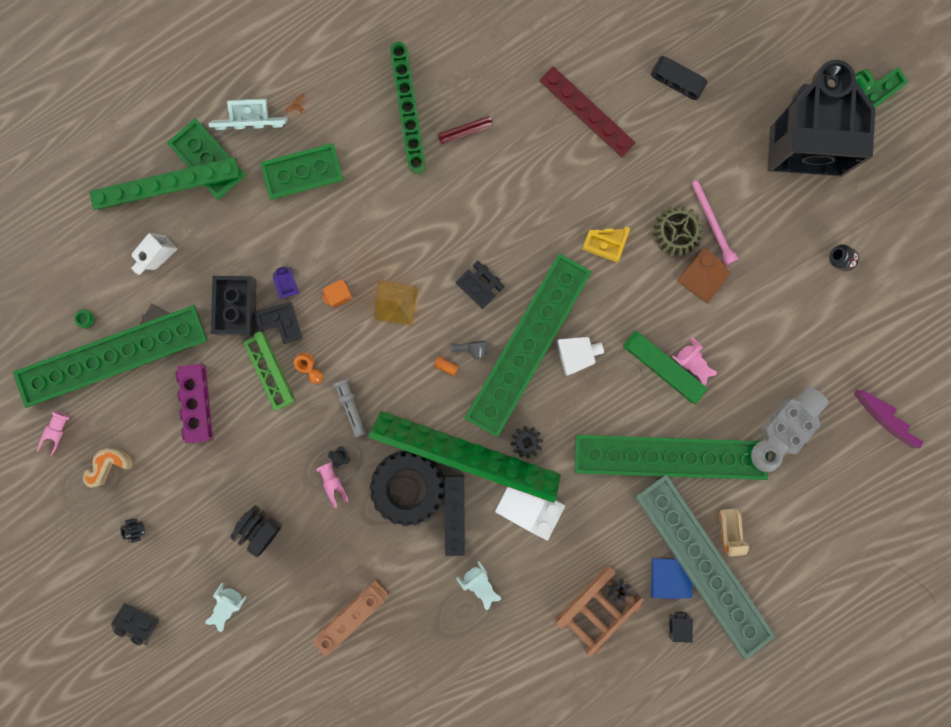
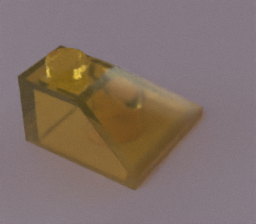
M378 280L375 320L413 326L418 288L397 282Z

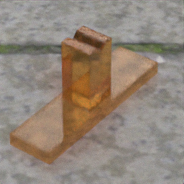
M301 94L285 110L286 113H288L293 107H295L300 113L304 110L298 103L302 98L305 97L304 94Z

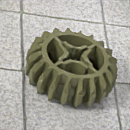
M676 205L674 209L670 206L667 208V211H661V216L658 215L656 217L658 222H654L653 227L657 229L653 230L652 234L658 236L653 240L654 242L660 241L657 248H660L662 245L665 247L662 251L663 253L670 250V256H673L675 251L677 257H680L682 252L686 256L689 254V250L694 252L696 250L695 246H700L699 240H702L704 236L699 233L703 232L704 228L699 226L703 221L697 222L696 219L699 217V214L693 216V209L687 212V206H683L681 210L679 205ZM672 217L683 218L679 223L667 220ZM687 223H689L691 226L692 236L690 235L691 233L687 230ZM664 226L670 234L669 239L664 234ZM681 226L680 234L675 236L676 229ZM677 239L689 242L686 245L673 244Z

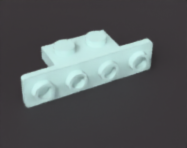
M266 98L228 100L229 119L212 120L209 122V127H215V130H225L229 126H234V129L246 128L245 126L252 125L253 128H264V125H272L273 128L283 127V124H286L288 119L287 117L269 118Z

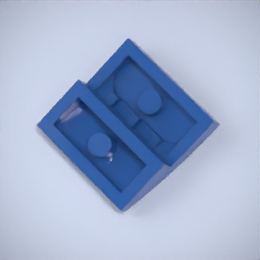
M652 558L651 598H692V583L676 559Z

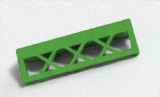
M260 331L254 334L255 337L244 341L243 344L274 411H277L296 402V399L266 334ZM257 341L260 347L259 354L252 352L249 344ZM261 357L265 358L268 364L267 371L260 369L258 365ZM269 374L274 377L276 382L275 388L268 386L266 382ZM277 392L281 393L285 401L280 405H277L274 399Z

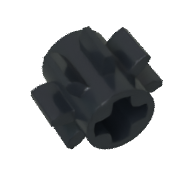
M137 518L125 520V525H122L120 528L123 540L128 539V543L141 541L140 536L145 535L143 522H138Z
M623 578L619 582L612 579V585L606 586L610 590L607 596L609 598L614 596V603H617L618 600H622L625 603V598L631 596L627 591L631 586L629 584L623 585ZM621 588L623 592H619L617 595L615 589Z

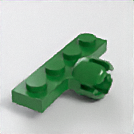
M899 66L892 69L879 80L874 78L869 69L861 70L855 74L856 81L874 108L908 83Z

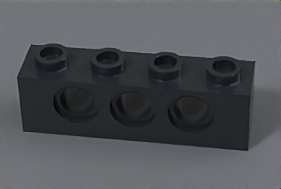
M445 476V556H465L464 476Z

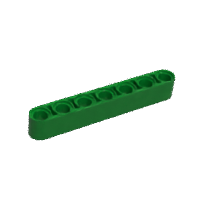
M395 42L390 47L407 162L413 174H421L424 172L426 165L408 51L404 43ZM397 51L404 52V54L401 56L395 55ZM400 69L407 70L403 75L398 74ZM404 87H408L410 89L407 93H402L400 91ZM407 105L413 107L409 112L403 110ZM408 124L416 125L413 130L406 129ZM417 142L419 145L417 148L411 149L409 144ZM415 160L422 162L419 167L412 166V162Z

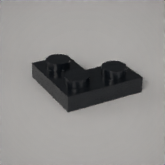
M291 301L254 313L259 331L279 327L283 344L303 339Z

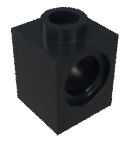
M678 611L675 614H669V638L672 642L693 643V619L686 612Z

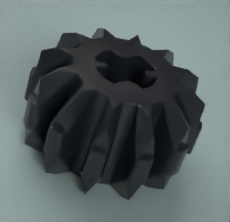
M524 426V433L518 428L516 431L519 436L512 434L511 437L517 439V442H510V445L518 446L513 449V452L516 453L521 450L519 457L522 458L524 452H526V458L530 459V452L537 456L535 448L542 450V447L538 446L537 443H542L543 439L536 440L541 433L537 432L533 435L534 427H531L528 433L527 426ZM530 437L529 441L532 442L531 446L529 447L527 445V448L523 447L524 443L522 442V439Z

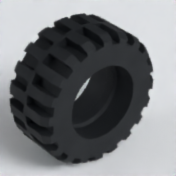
M408 451L396 452L386 457L379 463L371 477L370 497L371 501L375 504L376 511H379L385 520L387 518L395 525L414 526L430 519L438 510L444 497L445 481L441 469L437 466L438 464L433 460ZM405 469L418 472L426 483V492L423 499L412 506H404L397 503L390 493L391 479L397 472Z

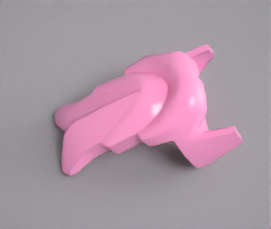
M692 337L690 340L694 346H686L678 353L677 357L674 355L672 357L681 367L686 370L688 369L692 375H696L703 385H706L708 377L715 376L717 372L707 366V362L701 357L702 354L700 353L703 346Z

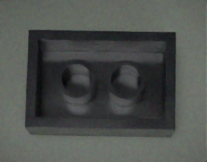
M212 276L211 334L217 336H254L256 279L252 276Z

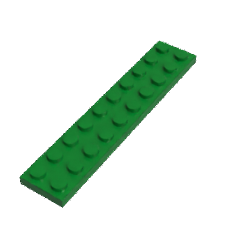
M560 253L557 255L464 419L498 438L592 271Z
M195 305L13 371V375L24 406L29 408L208 342V338Z
M380 411L370 430L368 438L552 503L557 498L561 474L553 470H547L536 464H530L516 457L465 441L462 438L448 435L445 432L411 422L408 419L394 416L388 412Z
M575 435L574 473L667 475L668 477L768 480V472L757 469L751 459L752 450L760 441ZM767 452L766 455H765V458H766L767 461H768V452Z

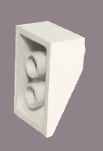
M507 487L495 512L548 541L565 505L557 500L552 503Z

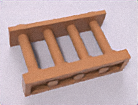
M609 565L555 619V623L561 629L564 626L569 627L588 646L585 652L589 657L592 654L596 655L602 649L601 645L633 612H638L643 606L642 602L644 600L639 595L635 598L627 596L625 601L628 605L620 613L601 594L600 589L605 584L611 586L613 583L612 579L615 578L616 572ZM621 588L615 589L617 593L623 592ZM591 598L596 599L615 618L608 626L587 607V603ZM578 612L583 613L601 631L594 641L574 622L573 617Z
M375 579L318 633L319 636L312 643L327 657L385 602L384 598L389 592Z

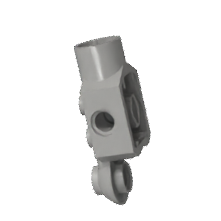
M807 386L795 400H783L760 427L762 436L767 440L760 441L752 450L751 459L757 469L763 472L775 471L780 467L785 453L797 454L821 426L818 416L829 404L828 399L813 387ZM768 451L772 453L770 461H767L765 458Z

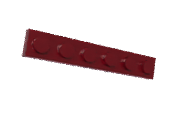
M554 66L540 79L542 85L621 158L635 145L636 142Z

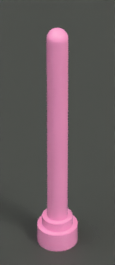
M693 181V189L723 252L722 261L724 265L736 262L739 258L736 252L734 253L733 250H730L699 181Z

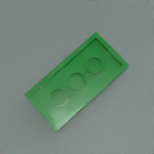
M196 118L167 142L189 168L231 158ZM239 166L240 178L205 185L217 200L221 199L247 176Z
M334 143L260 162L270 200L344 181Z

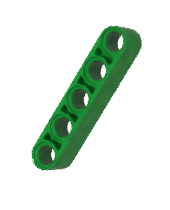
M634 331L623 344V347L694 405L698 403L708 390L701 382L639 332Z

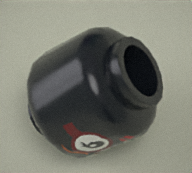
M840 244L832 249L829 261L833 267L841 271H850L859 263V253L846 244Z

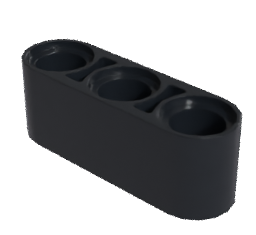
M665 56L659 57L651 71V76L654 79L692 100L700 98L708 83L701 75Z

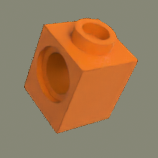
M344 279L322 289L324 292L322 298L325 304H330L332 308L353 299Z

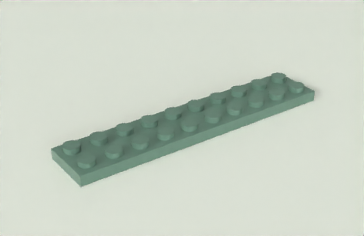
M668 476L660 477L634 496L741 657L747 660L775 638V635Z

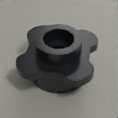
M342 446L328 453V458L332 460L333 467L336 469L340 468L342 464L350 462L348 453Z

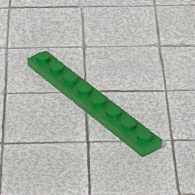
M233 157L91 190L89 193L93 210H101L240 178L237 159Z

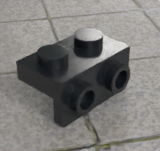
M124 603L112 621L111 626L114 634L120 637L125 635L131 638L130 641L138 646H141V644L147 646L149 643L148 639L158 625L159 620Z

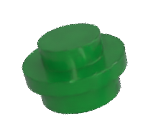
M86 309L79 310L74 317L76 325L80 328L91 327L95 320L93 313Z

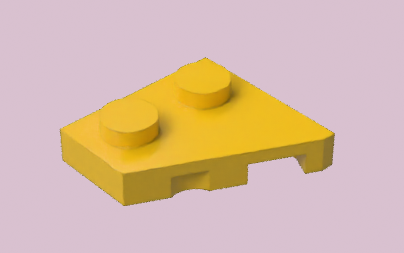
M624 227V229L618 230L611 228L603 231L589 230L582 250L618 263L630 228Z

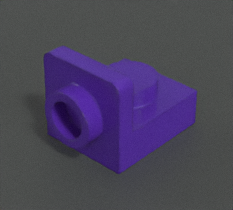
M292 267L276 269V272L273 273V280L280 299L298 294L299 290L293 276Z

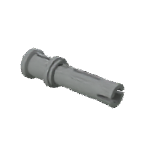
M345 379L333 384V387L336 388L339 395L338 401L344 406L355 437L366 434L354 402L355 394H352L348 384L349 379Z

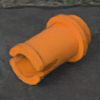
M438 356L433 365L436 367V370L440 369L452 376L455 375L459 367L444 359V356Z

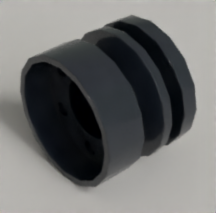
M254 505L239 519L230 539L235 541L242 535L238 545L241 546L247 540L250 541L247 551L258 558L273 541L283 524L273 517L263 522L266 512L262 511L256 516L260 507Z

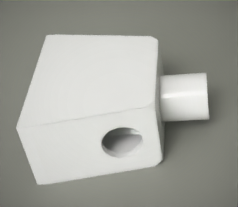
M149 233L132 253V257L136 262L131 266V269L138 275L145 269L156 270L178 248L165 235Z
M589 337L559 339L556 341L565 376L595 364L594 356L604 354L602 343L591 345Z

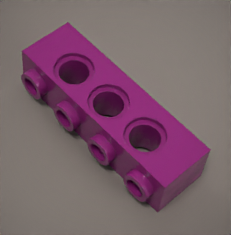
M206 365L177 366L176 381L179 383L180 388L177 396L182 408L179 411L181 421H183L182 439L185 440V444L212 441L213 431ZM191 380L195 382L193 390H190L188 387V383ZM192 399L197 401L195 409H192L190 406ZM194 418L199 420L197 428H194L192 425Z

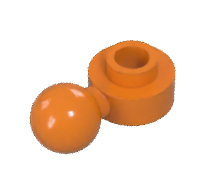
M304 352L298 354L294 359L295 369L301 373H308V380L312 384H319L323 380L322 372L313 368V357Z

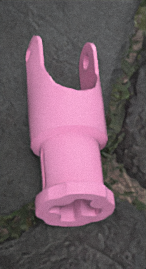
M52 411L53 417L49 426L45 427L38 443L37 452L45 439H52L55 441V445L50 456L54 454L62 437L64 424L70 418V416L58 411Z
M330 462L317 468L316 471L320 473L324 482L323 487L333 507L336 508L337 503L334 498V490L341 494L344 502H348V498L339 477H336L333 471V464Z

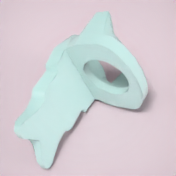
M478 561L477 563L480 568L474 567L464 576V581L459 576L456 579L464 591L467 589L471 592L474 591L476 596L483 601L484 608L488 610L491 602L500 601L501 597L493 591L492 585L488 581L487 571Z
M221 583L214 593L213 597L218 603L213 609L214 613L205 621L208 625L215 624L219 632L224 630L226 620L231 617L233 612L240 609L247 597L244 596L242 599L240 593L231 588L223 590L225 583Z

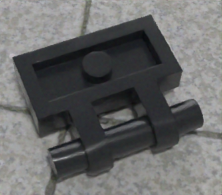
M476 261L473 267L478 271L473 274L468 269L455 284L483 310L496 297L491 290L495 287L501 292L505 286L497 276L495 277L488 271L489 268L485 264L482 265L479 261ZM482 275L490 282L487 286L479 280Z

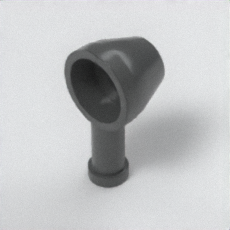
M474 341L462 344L451 343L452 353L470 351L473 358L485 357L487 341Z

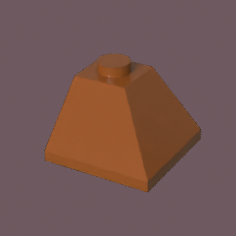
M703 248L697 253L677 282L708 304L730 272L717 256Z

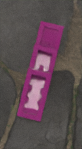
M855 390L854 395L866 411L883 428L911 448H921L924 441L907 432L910 425L894 416L897 410L895 407L864 390Z

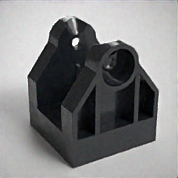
M838 59L826 62L814 74L811 84H804L796 91L790 105L770 126L767 171L843 177L873 157L876 109L856 81L855 72L848 63ZM828 80H834L835 86H829Z

